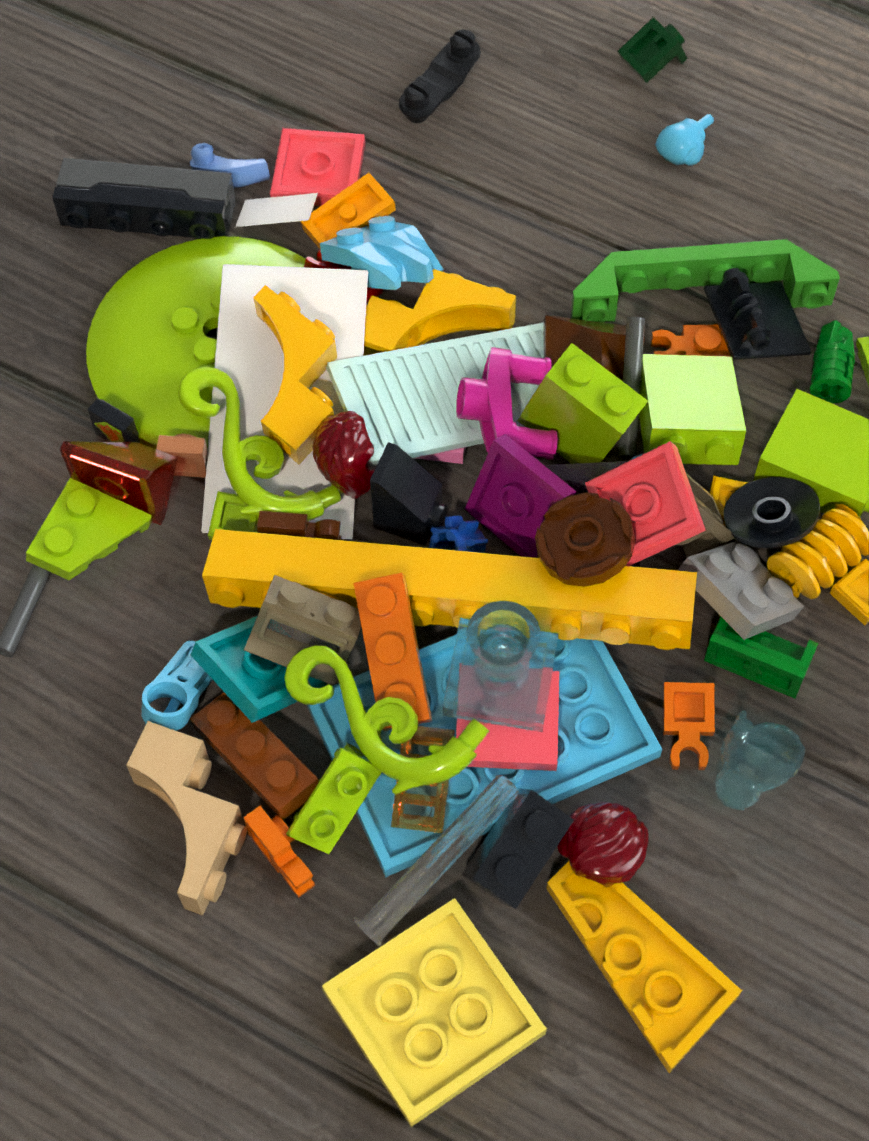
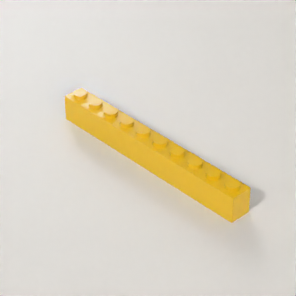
M215 529L202 573L210 603L228 608L238 606L261 608L274 575L299 583L304 587L358 608L353 583L402 572L405 576L413 621L416 626L432 624L453 626L466 631L477 629L504 631L517 636L536 634L554 636L561 640H574L576 638L598 640L612 645H623L625 643L650 645L662 650H672L675 648L690 649L697 572L625 566L619 574L604 583L582 587L564 584L552 577L540 562V559L533 557Z

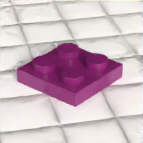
M504 434L493 440L465 510L518 555L539 558L535 534L537 528L539 527L540 529L542 522L545 520L544 514L552 505L567 496L575 495L576 491L509 436Z

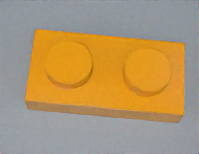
M367 173L313 211L308 221L300 222L302 229L320 249V243L337 237L336 233L339 230L362 228L368 226L369 220L372 218L390 215L396 210L395 201L374 177Z

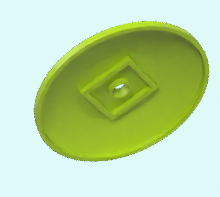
M213 237L212 239H197L177 244L144 259L127 271L112 286L101 301L92 319L87 338L86 360L90 381L96 397L100 400L103 399L134 418L140 443L156 451L159 435L175 436L177 434H190L196 438H205L208 449L210 417L196 416L188 412L181 405L178 392L180 381L190 371L202 367L215 368L217 339L209 338L206 334L211 329L218 328L223 265L304 268L305 258L287 248L262 240L244 237ZM213 386L205 387L200 391V397L203 401L212 404Z

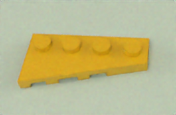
M568 861L547 882L546 889L668 1073H670L736 1001L742 990L624 883H615L606 888L600 883L575 875Z

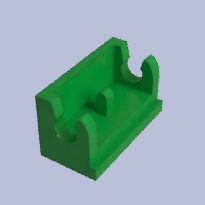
M720 617L709 641L704 661L795 699L819 643L809 639L805 648L766 631L743 640Z

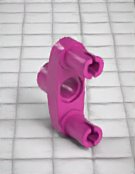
M491 347L482 379L461 378L456 400L457 418L479 421L487 452H489L493 440L506 434L533 457L549 460L554 458L558 442L557 431L517 426L516 422H513L511 398V383L540 385L552 368L551 359L549 357L539 358L512 354L510 349Z

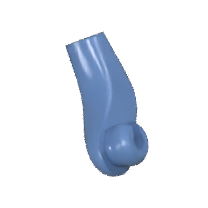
M207 143L197 144L191 150L193 159L190 161V166L192 170L231 173L234 188L270 179L268 166L264 158H223L214 155L213 147Z

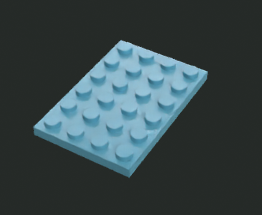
M484 629L463 631L419 650L433 721L418 724L416 733L410 740L404 743L394 744L391 742L389 735L392 730L380 732L382 741L388 748L400 755L420 758L432 754L428 751L431 745L444 746L452 736L456 737L460 667L560 671L557 771L466 767L458 775L445 782L411 788L399 794L392 793V789L398 780L381 773L356 814L385 877H388L490 832L518 789L533 790L545 800L554 804L661 757L662 748L603 641L577 638L574 640H561L554 636L536 634L517 636L504 631ZM370 670L353 677L366 713L376 703ZM339 683L333 685L334 695L331 699L324 703L307 705L332 761L335 758V751L344 748L347 743L360 749L350 729Z

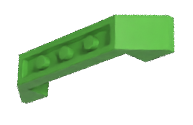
M787 239L611 252L573 290L571 318L596 322L615 321L618 292L637 293L643 290H680L686 287L720 285L724 280L723 274L731 268H738L740 272L746 273L749 279L748 283H769L782 280L792 308L806 307L814 309L832 305L840 277L837 270Z

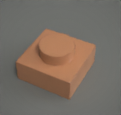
M177 434L175 436L159 435L156 453L163 475L206 478L208 449L205 438H196L190 434Z

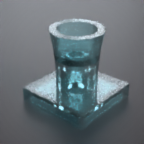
M511 601L491 602L479 608L472 615L471 619L460 618L442 707V716L465 720L475 719L478 722L543 732L559 634L540 631L535 616L524 606Z

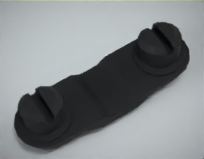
M466 29L456 31L451 36L450 42L431 61L428 69L422 76L417 77L414 82L409 84V87L404 89V93L399 99V108L411 122H424L441 102L448 100L460 87L471 67L479 59L480 47L475 42V35L471 31Z

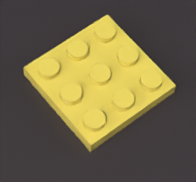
M455 898L322 985L324 994L411 1127L544 1036L547 1030Z

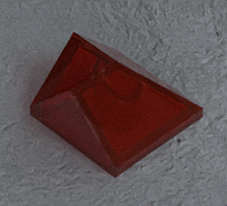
M64 441L62 443L60 452L72 479L151 514V522L159 525L162 524L168 506L178 460L177 456L137 442Z

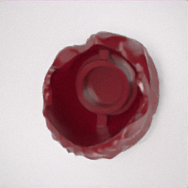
M354 411L339 412L334 416H328L318 427L313 442V458L317 468L325 479L344 495L357 499L370 490V479L374 473V470L367 468V462L374 455V446L368 436L364 418Z
M599 802L586 804L573 811L570 817L574 821L557 848L562 856L569 859L571 869L575 875L600 883L606 888L615 883L629 881L637 873L646 857L649 837L644 823L637 819V815L630 808L618 803Z

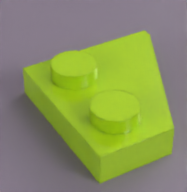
M70 478L26 551V561L64 579L71 580L88 569L92 561L103 559L117 550L118 544L135 532L143 533L151 524L152 515Z

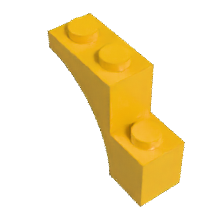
M433 269L434 279L426 283L413 309L405 307L402 303L395 300H384L371 296L366 306L363 356L423 345L432 339L453 332L468 330L495 332L511 329L515 323L516 295L507 293L498 287H488L467 280L458 274H448Z
M265 285L253 297L257 316L269 327L281 346L284 354V372L278 395L268 413L261 420L264 436L277 442L283 452L300 465L313 451L314 438L321 422L328 416H334L332 408L334 404L331 399L317 387H312L311 390L309 388L327 370V362H333L337 359L335 335L320 320L315 319L311 322L301 314L299 305L288 294L282 291L276 294Z

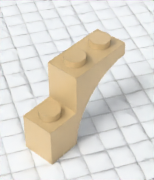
M147 721L126 767L135 785L159 797L173 810L181 821L185 831L187 856L178 895L184 909L204 916L209 902L216 903L223 892L227 879V873L223 872L230 855L237 856L242 849L247 835V826H244L243 817L238 805L196 791V789L202 790L205 786L212 766L203 740Z

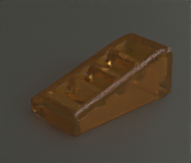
M418 726V730L413 737L401 743L400 755L412 758L429 756L412 754L413 746H444L452 736L455 737V730ZM450 779L445 782L424 785L437 787L436 797L409 794L407 790L395 794L391 828L443 834ZM405 804L435 807L434 817L404 814Z

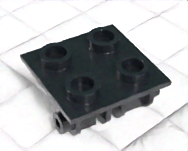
M731 268L723 274L724 280L720 285L705 286L703 288L732 360L801 356L812 353L782 282L748 284L749 279L746 273L740 272L738 268Z

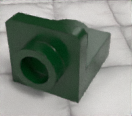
M654 17L617 51L621 59L645 83H648L673 58L677 59L681 64L688 59L681 46L685 39L670 23L664 28Z

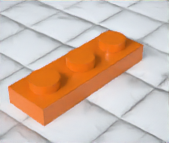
M401 572L353 583L375 702L386 697L400 698L412 706L418 716V724L433 721L404 574ZM386 726L382 731L392 730V726Z

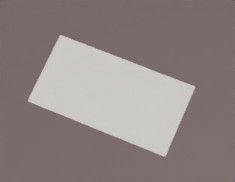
M223 265L215 368L227 373L237 389L240 401L241 441L255 435L264 436L261 420L268 413L278 395L284 372V354L273 332L257 316L253 297L265 285L276 294H279L281 291L285 292L299 305L301 314L311 322L315 319L320 320L334 333L337 359L335 361L360 357L364 353L368 285L367 270ZM326 370L309 390L312 387H317L324 392L333 402L334 406L332 408L334 415L339 412H344ZM213 387L212 404L218 403L220 410L217 416L210 417L202 533H208L217 491L236 494L225 472L222 456L226 397L216 387ZM313 451L300 465L283 452V466L279 474L270 479H261L254 476V467L259 464L257 460L246 462V468L254 481L263 489L275 495L285 496L283 493L285 490L298 495L309 490H313L316 493L332 485L318 470L313 458ZM339 491L341 501L324 509L322 516L308 522L316 523L324 519L340 521L339 535L342 536V539H352L355 499Z

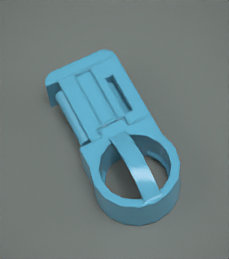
M186 641L155 680L145 687L142 693L141 707L142 719L145 724L148 721L177 731L188 723L192 713L198 707L199 697L213 679L191 656L195 641ZM159 698H171L164 712L156 711L149 704ZM180 703H182L184 707L177 711Z

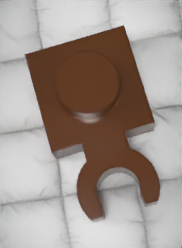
M259 511L258 533L342 540V536L339 535L340 521L324 519L312 523L308 522L307 514Z

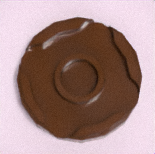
M585 492L567 496L548 509L544 514L545 520L542 522L540 529L539 527L537 528L535 541L540 562L552 577L564 584L586 587L604 583L622 571L632 557L636 541L631 518L619 502L612 498L609 501L606 498H599L598 494Z

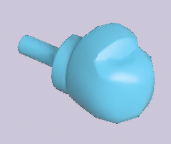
M707 114L698 122L687 118L667 126L660 132L655 145L659 154L675 165L686 164L692 166L697 164L704 153V129L714 122L713 117Z

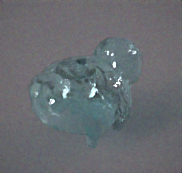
M744 710L738 714L733 727L724 738L721 747L723 769L715 780L718 799L726 807L736 810H745L758 802L762 792L773 790L785 784L791 777H795L805 755V747L801 744L797 733L785 725L772 722H761L753 726V723L746 719L747 711Z

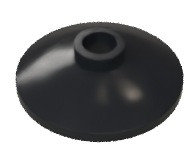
M768 477L747 483L730 496L724 507L725 526L731 531V535L746 545L759 548L782 547L802 539L814 529L820 517V503L816 493L803 482L786 477Z

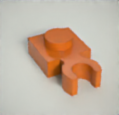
M718 324L683 325L681 336H676L668 330L652 332L651 347L661 346L667 349L666 351H654V354L731 357Z
M664 682L663 735H678V741L673 745L670 752V766L672 770H678L680 765L679 755L683 751L690 750L698 756V770H705L709 760V753L705 744L700 741V736H713L715 733L714 683Z
M259 806L243 817L248 835L274 869L281 873L298 898L315 886L311 879L313 874L292 850L290 843L295 839L287 836L286 833L289 827L279 815L270 819L263 808Z

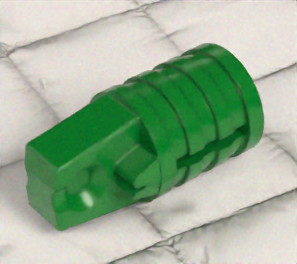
M837 320L822 326L814 352L810 384L811 395L832 404L843 402L851 396L855 363L853 333L848 328L843 327Z

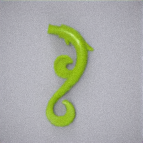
M202 367L190 371L180 381L178 392L180 403L188 412L196 416L214 417L217 416L220 410L218 403L210 404L203 401L199 393L205 387H216L226 397L222 456L225 472L232 488L247 505L240 509L241 515L259 516V511L307 514V520L309 521L322 516L324 509L341 501L340 493L333 485L316 493L313 490H309L300 495L285 490L283 492L285 496L275 495L263 489L250 476L246 468V462L257 460L259 464L254 467V476L261 479H270L278 475L283 466V450L277 442L267 436L255 435L241 441L240 401L233 380L227 373L217 368Z
M315 645L302 649L293 656L286 668L284 677L286 689L293 699L304 705L324 703L334 695V687L330 684L322 688H313L310 685L308 678L312 669L319 664H325L335 670L352 735L361 752L375 768L386 776L398 780L392 789L393 794H399L405 790L423 785L445 782L458 775L476 758L477 754L474 751L489 732L481 723L472 719L458 738L452 736L444 746L431 745L428 749L432 753L431 755L420 758L406 757L388 748L382 741L380 732L384 727L391 725L392 731L389 739L392 743L399 744L410 740L418 730V716L410 704L400 698L386 697L378 700L366 713L347 663L337 652L327 646Z

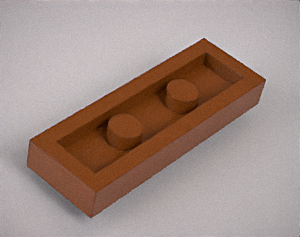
M225 692L190 718L194 729L282 820L302 806L319 783V779L260 720L252 723Z

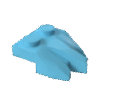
M392 216L372 218L369 220V225L362 228L339 230L336 233L337 237L320 243L322 260L351 266V270H367V287L397 290L401 287V282L429 283L434 279L433 269L444 270L417 228L413 225L395 222Z

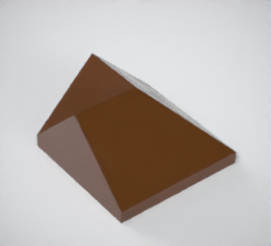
M545 315L543 320L544 358L549 357L551 359V367L554 366L570 344L573 343L623 381L626 325Z

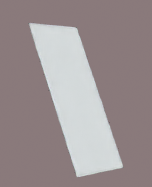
M318 193L245 200L235 227L308 221Z

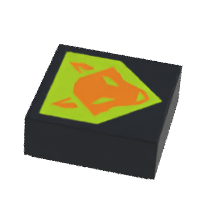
M97 398L87 409L95 434L132 455L141 444L134 418L103 399Z

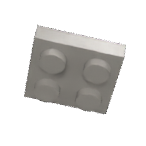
M740 541L689 556L677 570L697 572L696 591L743 640L794 620L804 608L793 596L790 586L783 580L776 578L760 562L758 554Z

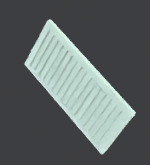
M543 323L327 362V372L344 412L354 411L364 418L368 436L374 446V455L367 462V467L377 466L388 442L398 445L411 458L483 444L479 421L457 418L456 400L461 378L482 379L491 347L510 349L512 354L544 358ZM511 383L513 422H516L517 426L525 427L517 422V419L539 385Z

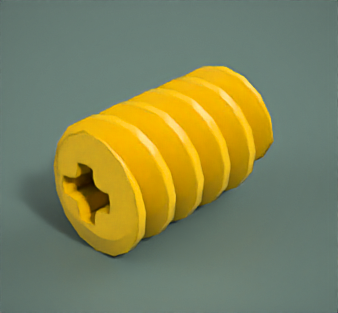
M836 504L834 509L822 515L821 520H818L816 526L808 535L792 544L782 546L780 552L771 555L767 561V568L776 578L783 580L790 586L795 598H798L801 593L809 599H815L820 596V587H831L834 583V576L839 578L847 574V565L851 567L856 566L861 561V555H869V531L855 511L844 504Z

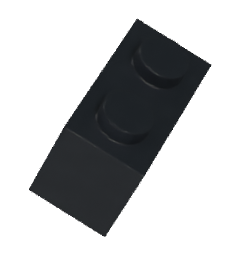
M518 789L467 865L462 876L501 903L516 909L574 819L533 790Z

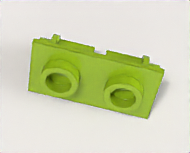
M349 743L344 748L335 751V758L301 811L295 814L294 822L286 833L287 836L327 854H330L382 773L370 761L362 758L364 754L360 749Z

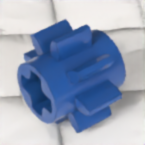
M462 516L445 517V526L431 528L433 535L430 539L429 548L484 553L488 539L478 529L479 522L477 520L463 521Z

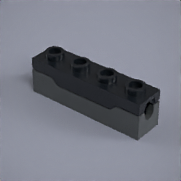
M63 158L56 183L57 187H55L52 197L60 225L70 226L77 229L95 228L120 233L137 232L157 236H180L197 239L228 237L236 202L231 173Z

